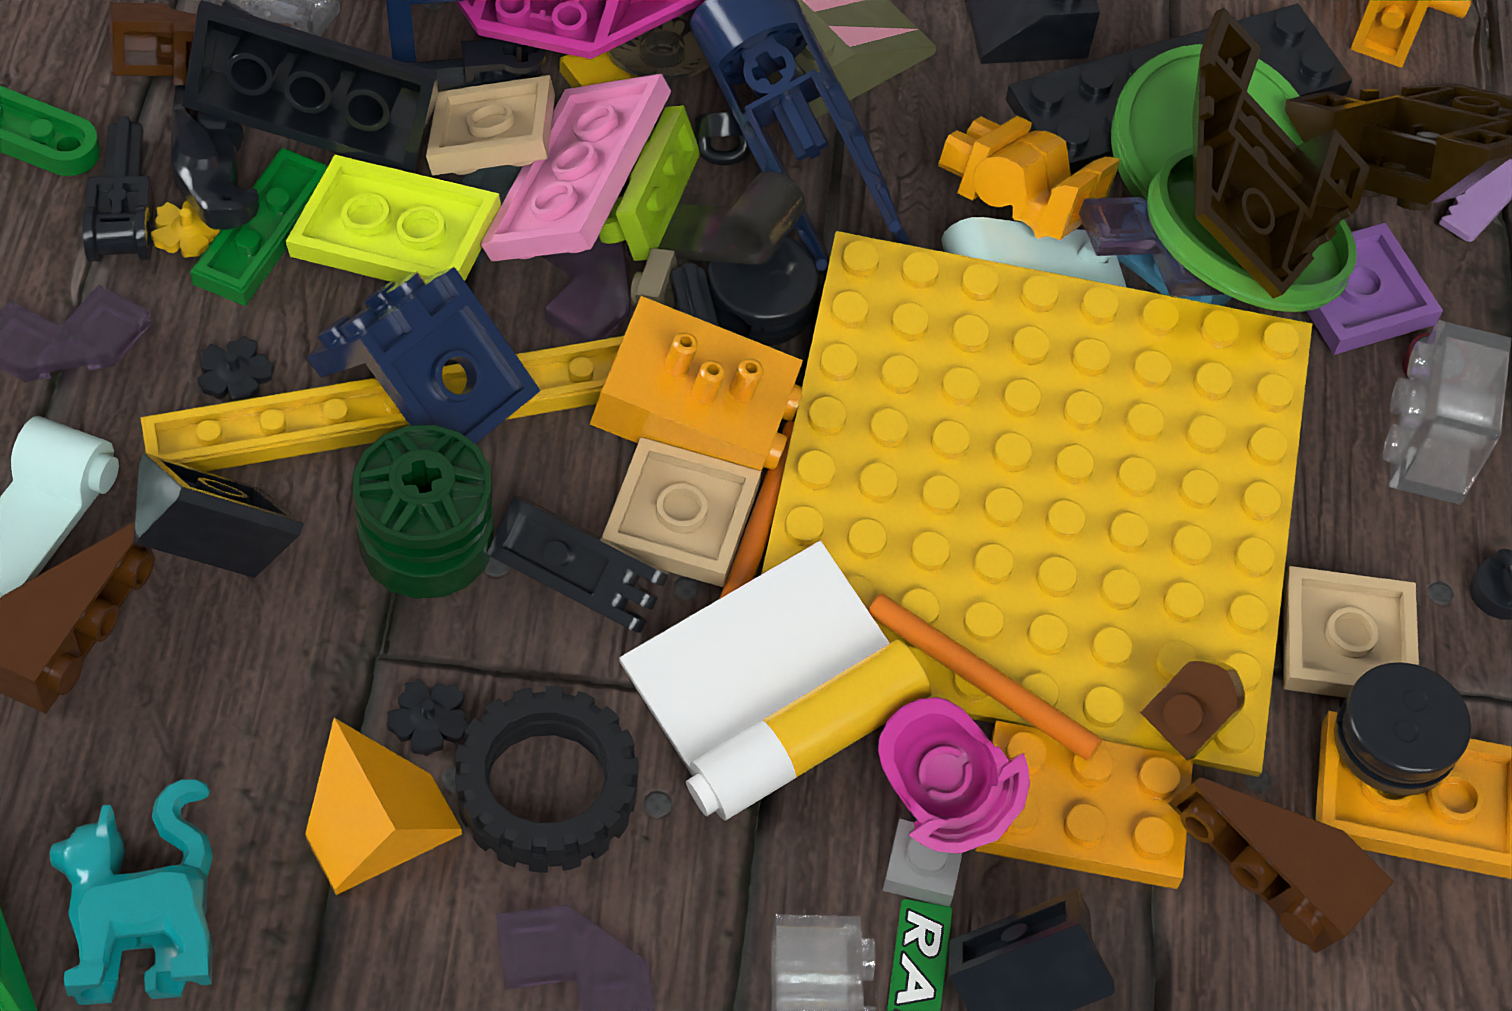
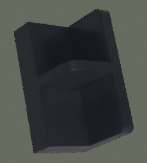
M1078 888L950 940L949 977L968 1011H1073L1109 997L1115 992L1114 980L1092 940L1090 910Z

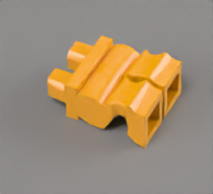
M980 116L971 123L966 134L956 130L948 135L938 166L962 177L957 193L972 201L980 197L986 204L997 208L1012 205V218L1027 224L1038 239L1047 236L1060 241L1081 224L1099 213L1104 207L1121 161L1120 158L1106 156L1092 161L1071 176L1066 141L1048 131L1029 132L1032 122L1019 116L1012 118L1002 125Z

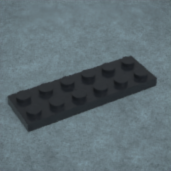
M1298 3L1237 20L1262 48L1258 59L1280 73L1296 90L1299 96L1318 92H1335L1340 96L1348 94L1353 79ZM1208 29L1009 84L1005 100L1015 116L1032 122L1029 132L1048 131L1066 141L1072 176L1094 160L1106 156L1113 157L1111 128L1114 112L1125 84L1135 71L1148 60L1168 50L1182 46L1203 44Z

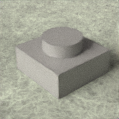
M899 819L882 891L950 907L954 896L962 853L938 852L921 845L909 836L910 831L915 828L914 822Z

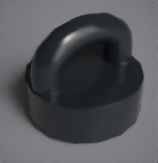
M732 112L697 114V117H695L696 141L699 154L704 160L711 164L726 166L739 163L750 154L751 150ZM738 136V146L733 150L718 151L711 147V137Z
M1500 549L1493 557L1486 559L1472 577L1470 585L1472 599L1477 606L1489 616L1500 620H1512V551L1510 549Z

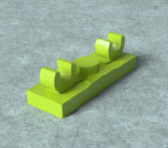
M684 105L664 108L656 127H653L629 174V185L624 196L618 197L599 233L601 242L605 244H614L626 240L634 261L647 260L651 248H659L700 155Z

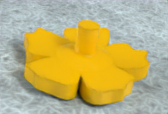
M188 201L183 203L181 210L177 206L166 202L164 206L156 208L158 215L155 219L157 229L151 232V238L156 247L164 249L169 253H175L181 249L183 257H197L206 251L209 243H212L220 230H214L201 221Z

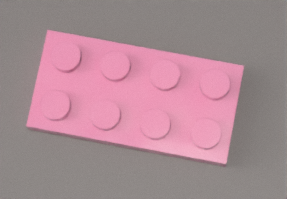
M662 74L564 90L553 110L548 159L537 160L522 167L480 243L491 262L518 258L530 259L535 256L566 252L579 253L592 249L671 93Z

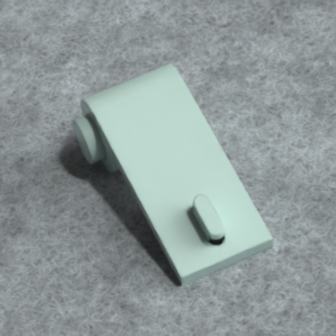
M971 217L951 225L944 232L941 239L944 252L1126 287L1110 233L1075 229L1060 241L1047 236L1038 239L1033 230L1024 222Z
M41 416L32 417L23 426L15 441L11 456L13 481L0 497V598L37 577L99 493L105 494L110 490L119 469V461L114 457L112 443Z

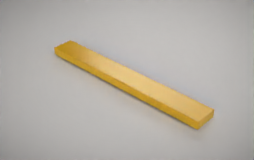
M624 336L516 354L541 391L507 419L597 404ZM460 364L443 366L442 381L445 387L450 392L458 395L465 389L467 376ZM376 378L140 417L147 454L205 472L374 443L384 434L410 426Z

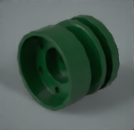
M437 425L405 426L382 435L362 453L353 472V499L355 516L358 522L360 555L370 575L389 591L414 599L442 598L466 588L485 571L491 557L487 555V551L493 541L491 468L481 449L460 432Z

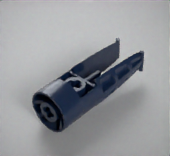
M705 0L695 10L690 20L691 30L757 164L795 231L815 260L816 267L826 278L830 257L769 133L765 129V126L777 120L798 161L808 156L810 159L821 154L820 150L829 146V143L808 104L819 97H822L889 230L898 243L909 245L910 238L901 225L888 187L863 129L798 0ZM807 45L821 71L819 73L811 70L804 74L795 60V57ZM779 71L783 78L777 83L772 84L768 77L772 73ZM747 82L758 97V100L745 106L744 109L732 84Z

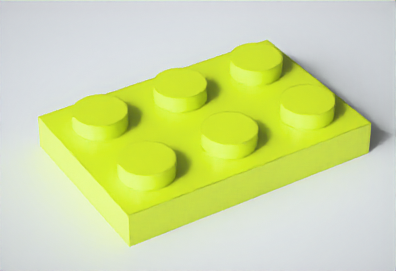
M334 155L286 239V245L290 257L389 282L395 281V283H398L418 271L423 279L452 267L456 268L465 281L482 249L480 243L501 207L499 193Z

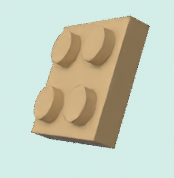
M550 75L439 91L426 153L432 176L447 173L465 175L481 168L502 165L520 167L529 165L537 160L548 159L555 99Z
M640 437L602 538L665 571L724 587L760 486L761 471Z
M1288 567L1283 581L1284 690L1347 698L1359 677L1378 665L1393 662L1419 665L1416 583L1302 567Z

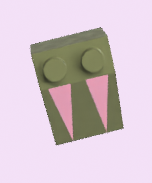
M798 0L849 101L934 55L936 52V45L889 0ZM807 45L795 57V60L804 74L811 70L819 73L821 71ZM776 71L768 78L772 84H775L783 76L779 71ZM822 97L808 103L816 119L829 112Z

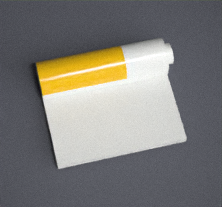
M821 540L619 657L622 667L692 775L690 779L686 780V785L695 803L705 816L716 812L724 821L887 723L900 707L918 699H926L931 696L929 680L915 655L898 639L889 643Z

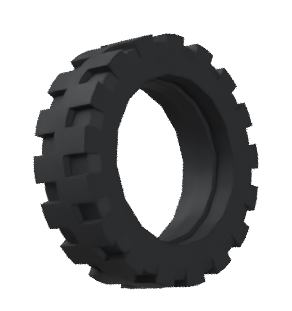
M546 686V692L532 693L531 687L513 692L512 699L503 703L499 698L485 707V716L480 721L474 718L465 730V742L463 745L459 744L455 758V785L459 814L465 828L470 827L473 830V840L485 852L489 848L497 852L498 861L515 868L518 862L529 865V871L537 873H548V866L562 865L563 871L571 870L581 866V859L591 855L595 860L608 851L610 840L614 836L619 839L623 835L629 824V815L631 811L634 812L639 768L638 757L635 758L634 755L635 744L628 729L624 731L620 729V718L608 706L603 710L596 706L595 698L586 693L578 691L577 695L573 696L565 694L564 687ZM555 735L578 742L597 758L603 769L604 785L599 797L585 812L563 822L536 823L516 817L496 801L490 790L489 774L494 762L510 746L530 737Z

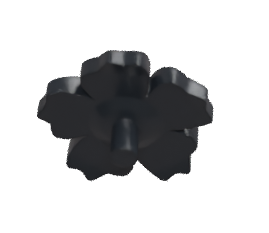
M246 336L241 337L238 341H229L226 345L227 353L220 347L209 344L207 349L200 351L202 358L200 367L204 374L197 378V383L204 394L214 396L217 399L224 398L228 392L232 402L251 399L259 393L258 384H264L272 380L274 364L267 361L264 354L257 355V342L249 340Z
M417 679L412 683L406 682L404 684V692L398 697L400 709L387 712V729L394 733L401 742L411 739V751L414 754L428 756L433 752L441 751L444 748V740L456 743L462 741L468 723L466 722L465 711L460 710L464 702V693L458 690L455 683L448 686L436 684L432 689L430 697V692L421 679Z

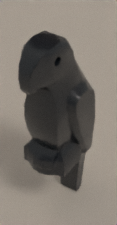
M176 85L171 123V157L175 184L181 195L194 208L201 221L214 230L238 228L252 220L260 208L259 195L256 189L252 187L245 189L237 186L239 181L237 152L244 140L243 127L239 123L200 111L196 118L189 114V108L182 106L185 85Z

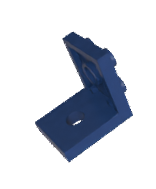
M455 267L423 279L418 271L397 284L395 281H391L382 286L364 300L368 308L352 318L346 315L323 330L317 336L323 345L306 357L320 378L366 363L410 426L437 425L460 432L474 444L541 391ZM448 360L458 362L466 372V387L459 395L450 392L442 381V369Z

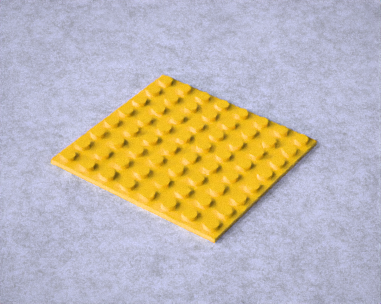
M836 231L801 389L803 396L798 403L762 574L821 540L867 610H869L879 594H885L1104 741L1181 755L1140 712L1188 662L1209 659L1230 665L1236 669L1242 680L1246 694L1244 707L1193 758V764L1259 777L1262 773L1312 323ZM874 619L889 643L898 639L915 655L930 683L931 696L928 698L938 697L949 700L962 708L974 720L994 724L997 720L1035 727Z

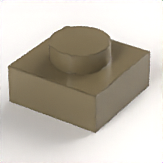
M651 248L644 271L636 272L632 281L631 303L634 308H636L640 297L643 296L677 310L670 283L671 271L678 268L675 251Z

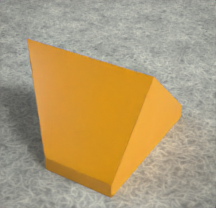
M334 717L305 835L335 895H338L462 835V829L429 772Z

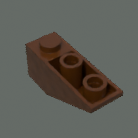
M135 522L0 598L1 694L47 714L60 694L66 695L72 690L81 674L85 657L97 641L102 642L111 634L118 620L119 609L133 589L139 590L142 588L152 573L155 562L152 549L134 544Z
M1199 777L1168 803L1180 815L1185 829L1197 840L1208 843L1230 866L1231 874L1235 880L1246 890L1258 894L1280 917L1281 925L1285 931L1298 942L1308 945L1315 953L1345 938L1394 883L1343 830L1208 779Z

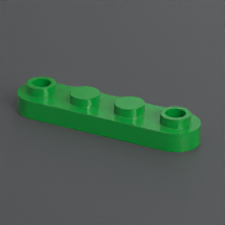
M0 86L1 153L61 176H75L85 173L98 162L101 151L97 132L92 123L80 116Z

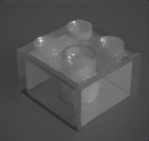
M1437 320L1427 342H1416L1408 365L1407 376L1409 378H1398L1390 402V412L1398 414L1397 425L1391 426L1383 450V460L1392 462L1388 487L1461 505L1500 438L1511 346L1510 337Z

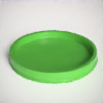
M1203 44L1171 49L1148 60L1129 78L1118 99L1111 128L1113 157L1121 159L1118 166L1121 178L1131 194L1146 210L1148 189L1154 176L1175 153L1193 147L1192 114L1200 51ZM1258 59L1247 92L1297 146L1304 143L1285 112L1286 99L1300 97L1299 94L1280 73Z
M1193 147L1171 156L1149 185L1147 210L1152 227L1158 238L1172 256L1186 269L1222 293L1265 309L1303 312L1325 306L1342 294L1346 288L1349 276L1356 264L1357 250L1354 237L1344 219L1334 228L1337 233L1329 242L1319 245L1313 252L1314 260L1283 295L1273 299L1195 218Z

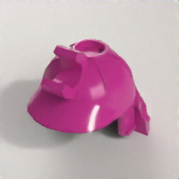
M938 697L918 699L904 705L887 721L879 738L878 752L881 766L891 785L908 810L917 819L913 823L915 828L910 831L909 836L921 845L934 851L958 854L999 840L1025 807L1030 779L1024 753L1016 755L1014 758L1006 757L998 745L994 746L962 708L949 700Z

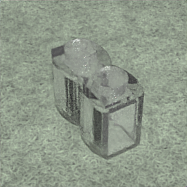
M775 914L771 932V1011H876L875 1006H864L862 981H873L875 944L874 938L862 937L860 916Z

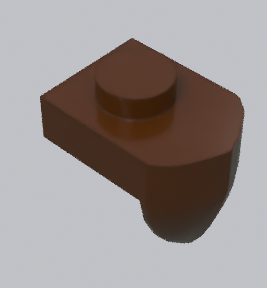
M1209 659L1188 662L1140 713L1188 761L1195 758L1243 709L1246 694L1236 669L1219 661Z

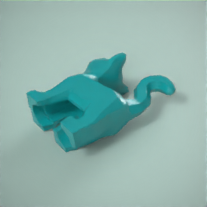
M181 779L167 785L155 799L152 819L160 837L183 852V859L179 865L138 873L119 874L126 852L124 848L125 839L117 831L114 811L111 805L102 806L98 822L79 826L68 839L52 844L50 849L51 865L62 872L72 885L68 915L79 947L80 963L64 972V986L67 996H74L78 1005L113 1002L119 982L122 953L126 950L154 948L156 953L155 965L147 970L144 976L145 992L151 999L182 997L184 987L188 981L198 983L200 986L212 984L214 941L206 915L208 912V874L213 854L208 835L194 824L184 820L181 816V808L185 804L209 797L211 791L207 783L198 779Z

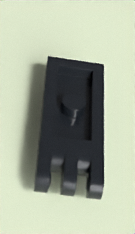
M522 496L513 497L487 551V555L638 633L642 632L647 620L638 613L626 609L628 601L631 600L640 606L652 610L658 599V596L636 585L640 576L650 583L660 586L665 585L669 576L667 571Z

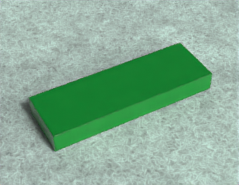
M281 148L252 187L257 190L259 195L260 208L256 216L238 228L220 230L190 271L192 284L246 307L286 251V239L328 166Z

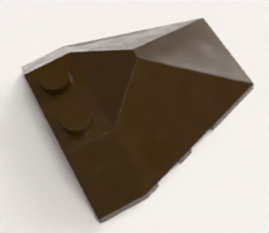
M1223 7L1214 13L1200 51L1192 114L1195 218L1274 299L1283 295L1314 260L1312 254L1319 245L1329 242L1337 233L1334 228L1339 222L1350 217L1357 210L1370 166L1335 128L1297 146L1247 92L1262 48Z
M1455 83L1402 87L1401 95L1379 99L1380 90L1377 89L1360 90L1359 100L1340 96L1335 92H1318L1286 99L1285 112L1303 142H1307L1335 128L1370 166L1362 197H1379L1382 194L1397 198L1396 205L1405 209L1430 210L1433 203L1459 196L1512 158L1511 95Z

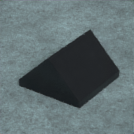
M143 453L138 471L134 544L255 578L300 536L304 523L263 489Z

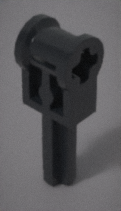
M499 39L461 41L462 58L408 63L437 72L439 92L519 80L520 76H525V79L544 76L541 72V67L546 61V49ZM517 47H521V62H517L516 59Z
M120 116L117 119V123H112L108 126L104 177H88L86 206L83 210L82 220L83 244L87 261H98L101 255L137 254L140 260H151L153 240L151 232L154 197L150 176H141L144 129L140 123L131 122L129 116Z

